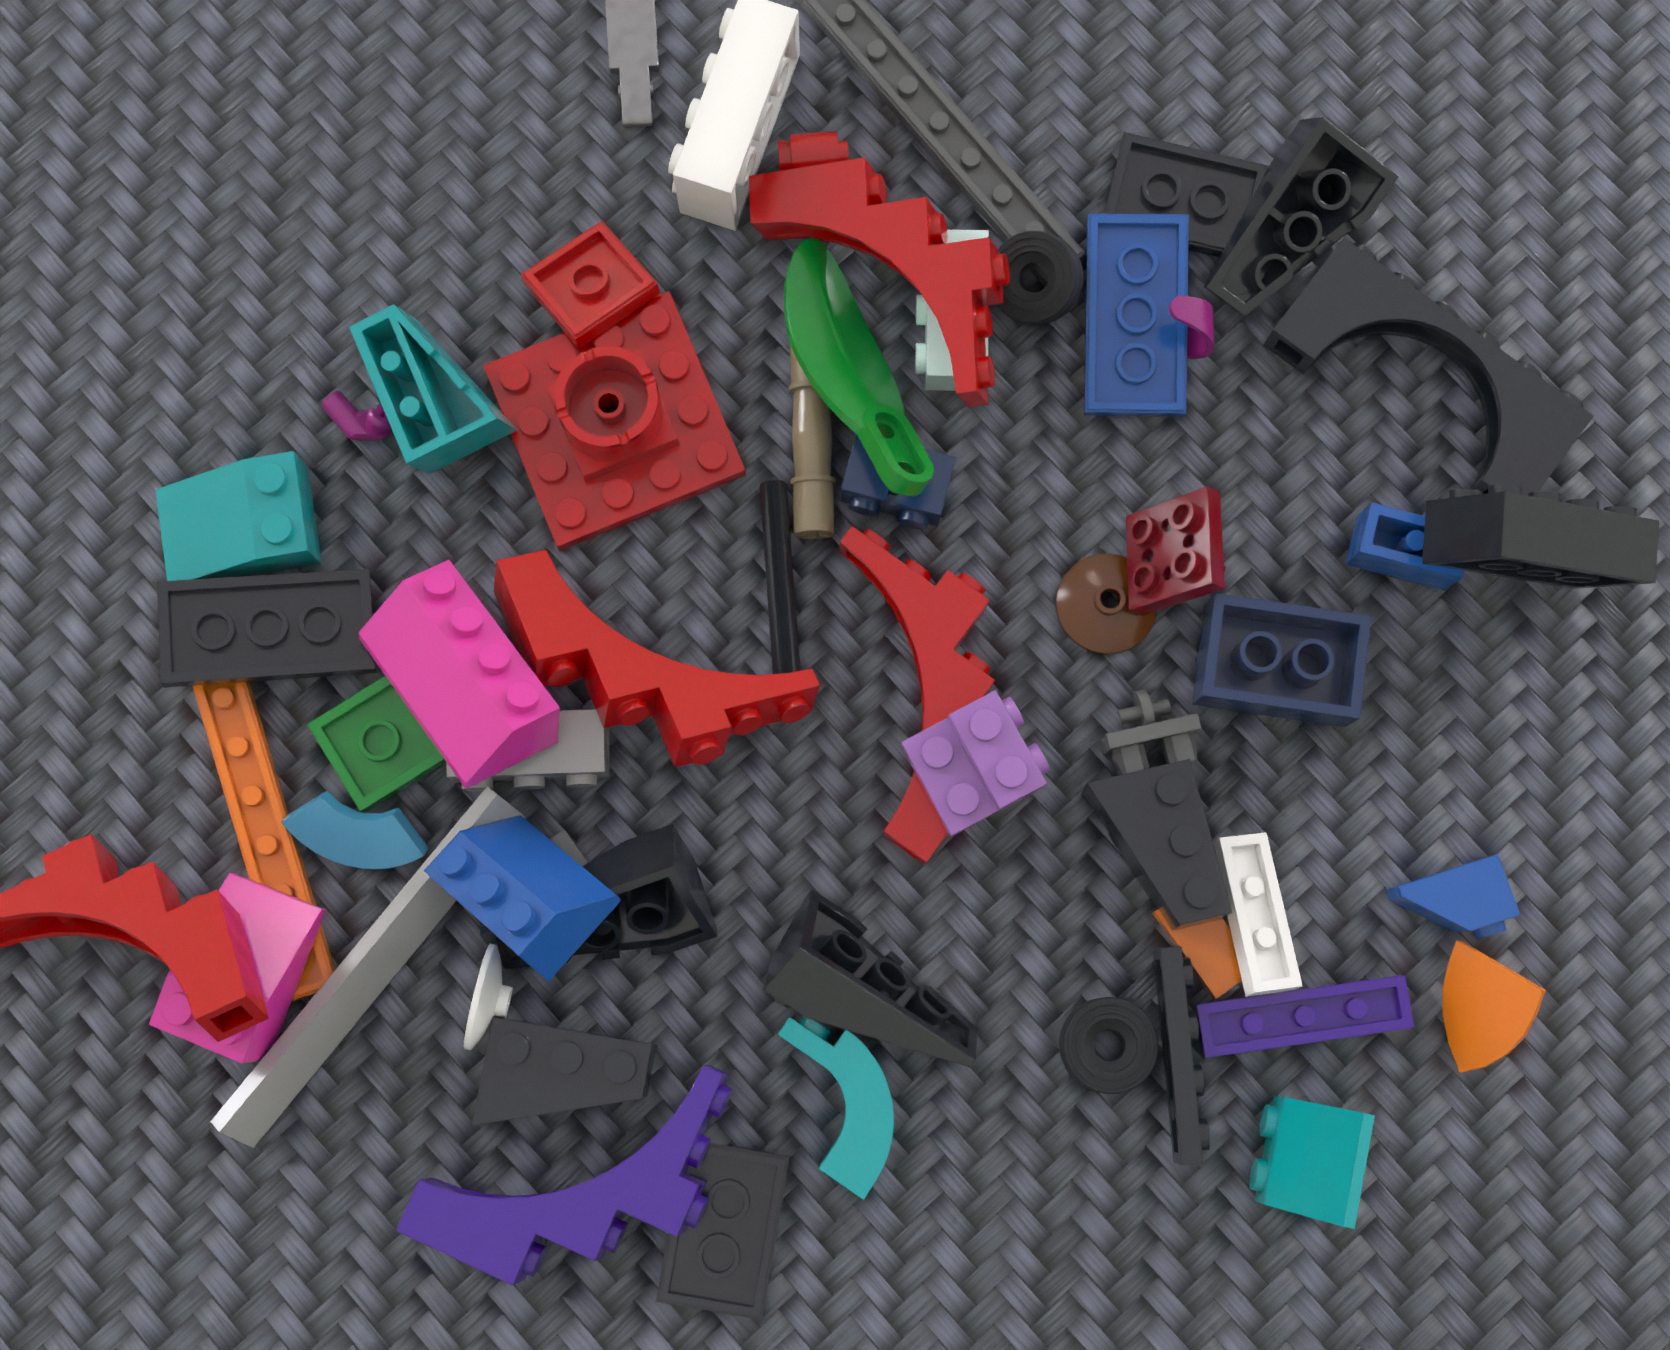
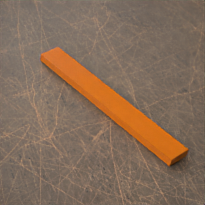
M250 682L193 686L249 879L316 905L297 839L281 823L289 812ZM322 923L320 924L292 1002L315 995L335 971Z

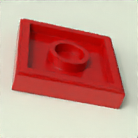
M600 221L520 275L526 288L579 349L661 294L658 283L603 221Z

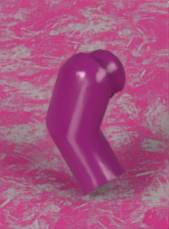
M341 391L331 393L321 404L325 412L346 437L351 440L380 441L387 438L393 432L382 405L378 404L376 410L370 408L369 410L357 411Z

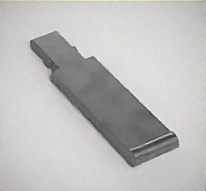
M605 0L609 69L611 74L620 73L618 94L621 97L623 128L653 126L651 103L653 84L650 83V71L659 70L655 0Z

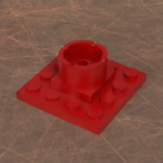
M670 291L656 296L580 349L566 333H563L483 365L502 414L517 429V431L511 433V436L559 551L746 476L744 465ZM617 409L612 413H606L608 410Z

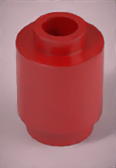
M837 131L790 134V139L778 140L779 170L849 160L848 141H838Z

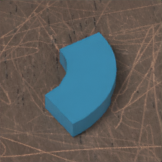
M328 791L289 813L281 821L286 829L310 850L331 861L361 869L398 867L425 856L429 850L399 807L381 814L363 813L342 805Z

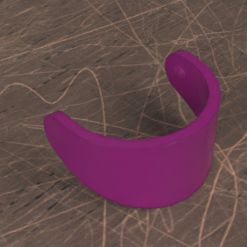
M1178 296L1174 298L1169 304V312L1172 318L1187 325V359H1201L1210 356L1214 352L1213 306L1208 301L1196 297Z

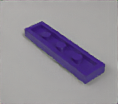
M1405 975L1193 1005L1198 1020L1202 1058L1415 1028Z

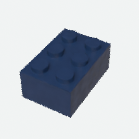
M1215 593L1204 605L1192 705L1346 727L1360 719L1371 616Z

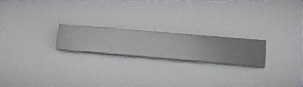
M488 786L484 789L210 1121L220 1133L252 1148L256 1146L457 901L425 873L424 869L459 831L519 815L525 818L521 812Z

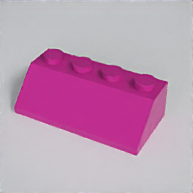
M450 560L403 580L358 632L359 639L465 789L558 743L560 707Z

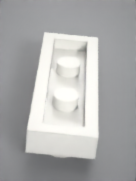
M1267 833L1216 839L1213 841V845L1232 913L1227 917L1245 996L1293 991L1302 987Z

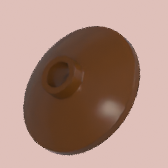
M1116 554L1092 555L1077 562L1063 577L1056 596V612L1064 632L1080 647L1098 654H1117L1138 645L1152 629L1158 612L1141 616L1129 611L1127 558ZM1104 592L1114 593L1118 598V606L1111 609L1104 607L1100 601V595Z

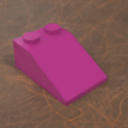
M229 873L219 892L240 915L269 1019L217 1042L194 1020L187 997L177 978L170 970L149 1025L241 1064L261 1061L278 1040L326 909L236 873Z

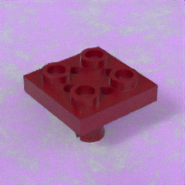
M1206 486L1126 516L1129 611L1144 616L1225 589L1224 573L1226 567L1224 562L1226 561L1223 557L1219 491ZM1170 524V531L1167 532L1168 525ZM1153 553L1151 561L1148 563V558L1150 554Z

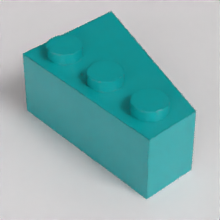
M393 304L349 327L406 464L431 474L517 431L421 323Z

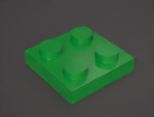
M386 676L307 724L358 809L363 813L370 811L446 763Z

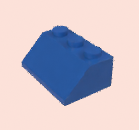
M521 815L459 831L424 869L425 873L548 982L621 901L614 892Z

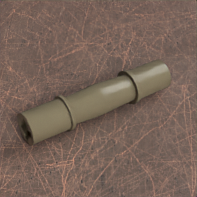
M790 344L791 385L788 387V392L793 396L792 444L795 477L790 480V486L793 488L794 536L802 539H824L835 535L833 487L836 486V479L831 476V413L828 405L819 396L804 374Z

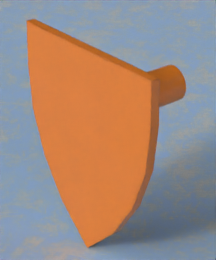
M1456 940L1443 984V1020L1449 1047L1459 1072L1463 1073L1487 1067L1508 1055L1527 1035L1537 1016L1546 990L1463 941Z

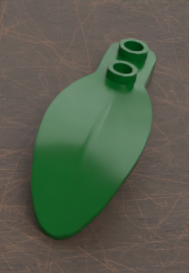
M807 238L795 249L787 268L784 284L785 323L795 357L807 379L823 401L842 422L858 435L885 486L898 495H919L924 491L934 474L933 463L911 423L904 416L902 398L891 370L871 334L838 264L824 243L816 238Z

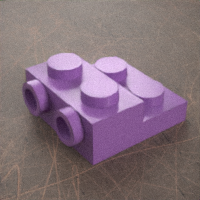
M996 690L949 714L948 718L902 741L900 744L950 838L1043 789L1047 784L1043 774L1049 772L1050 768L1045 756L1036 743L1028 747L1026 746L1017 729L1024 725V720L1018 707L1010 696L1001 700Z

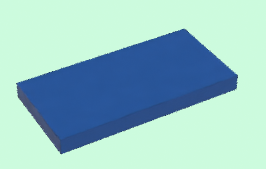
M1087 215L1084 415L1184 417L1186 415L1187 325L1172 318L1169 312V304L1178 296H1188L1189 215Z

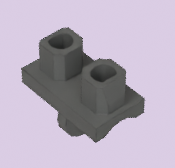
M1146 689L1134 691L1133 707L1117 710L1121 725L1138 721L1139 726L1105 734V739L1100 740L1103 755L1111 754L1118 774L1123 775L1148 769L1149 764L1144 746L1160 742L1166 764L1190 759V762L1194 763L1197 761V746L1194 734L1201 729L1198 713L1155 723V717L1171 714L1170 702L1168 699L1151 702Z

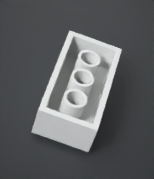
M738 0L735 9H726L719 30V38L723 39L718 54L710 53L707 58L702 76V82L706 83V87L701 100L694 98L689 106L685 127L689 129L684 145L677 143L674 147L668 167V172L673 174L672 192L677 195L680 213L736 231L749 196V176L757 174L800 56L799 10L768 0Z

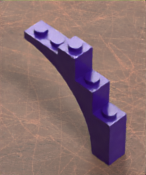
M703 1065L690 1092L675 1114L650 1141L611 1170L582 1184L544 1194L512 1196L469 1190L434 1177L420 1179L396 1231L513 1286L525 1281L527 1275L531 1277L536 1275L547 1251V1246L541 1244L543 1238L596 1261L605 1257L607 1250L615 1253L620 1245L628 1225L627 1222L621 1220L623 1213L676 1237L685 1233L687 1226L695 1229L708 1203V1198L701 1195L706 1182L687 1174L690 1166L698 1169L704 1159L711 1139L703 1135L711 1117L720 1118L726 1108L732 1093V1088L725 1085L730 1074L711 1065Z

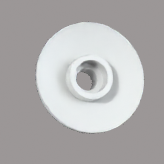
M490 943L488 945L477 978L464 1037V1049L472 1050L489 1028L493 1017L505 1019L509 1009L513 987L502 985L501 958L495 944Z

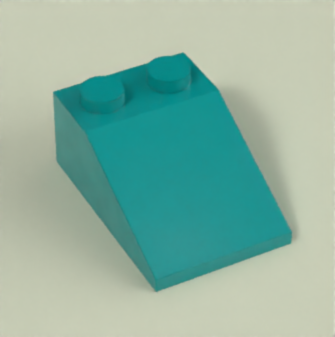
M294 451L243 459L155 490L167 581L252 576L322 564L309 469Z
M1274 1095L1272 1106L1267 1104L1264 1106L1260 1119L1259 1134L1262 1137H1266L1262 1159L1255 1158L1250 1173V1190L1256 1191L1254 1201L1313 1219L1355 1229L1375 1115Z

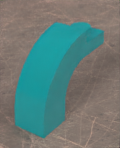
M805 1016L802 1017L799 1023L789 1017L778 1035L828 1069L838 1081L845 1099V1119L842 1129L820 1163L819 1170L864 1200L885 1165L892 1143L894 1112L886 1078L868 1048L848 1030H845L835 1046H832L825 1041L831 1033L828 1029Z

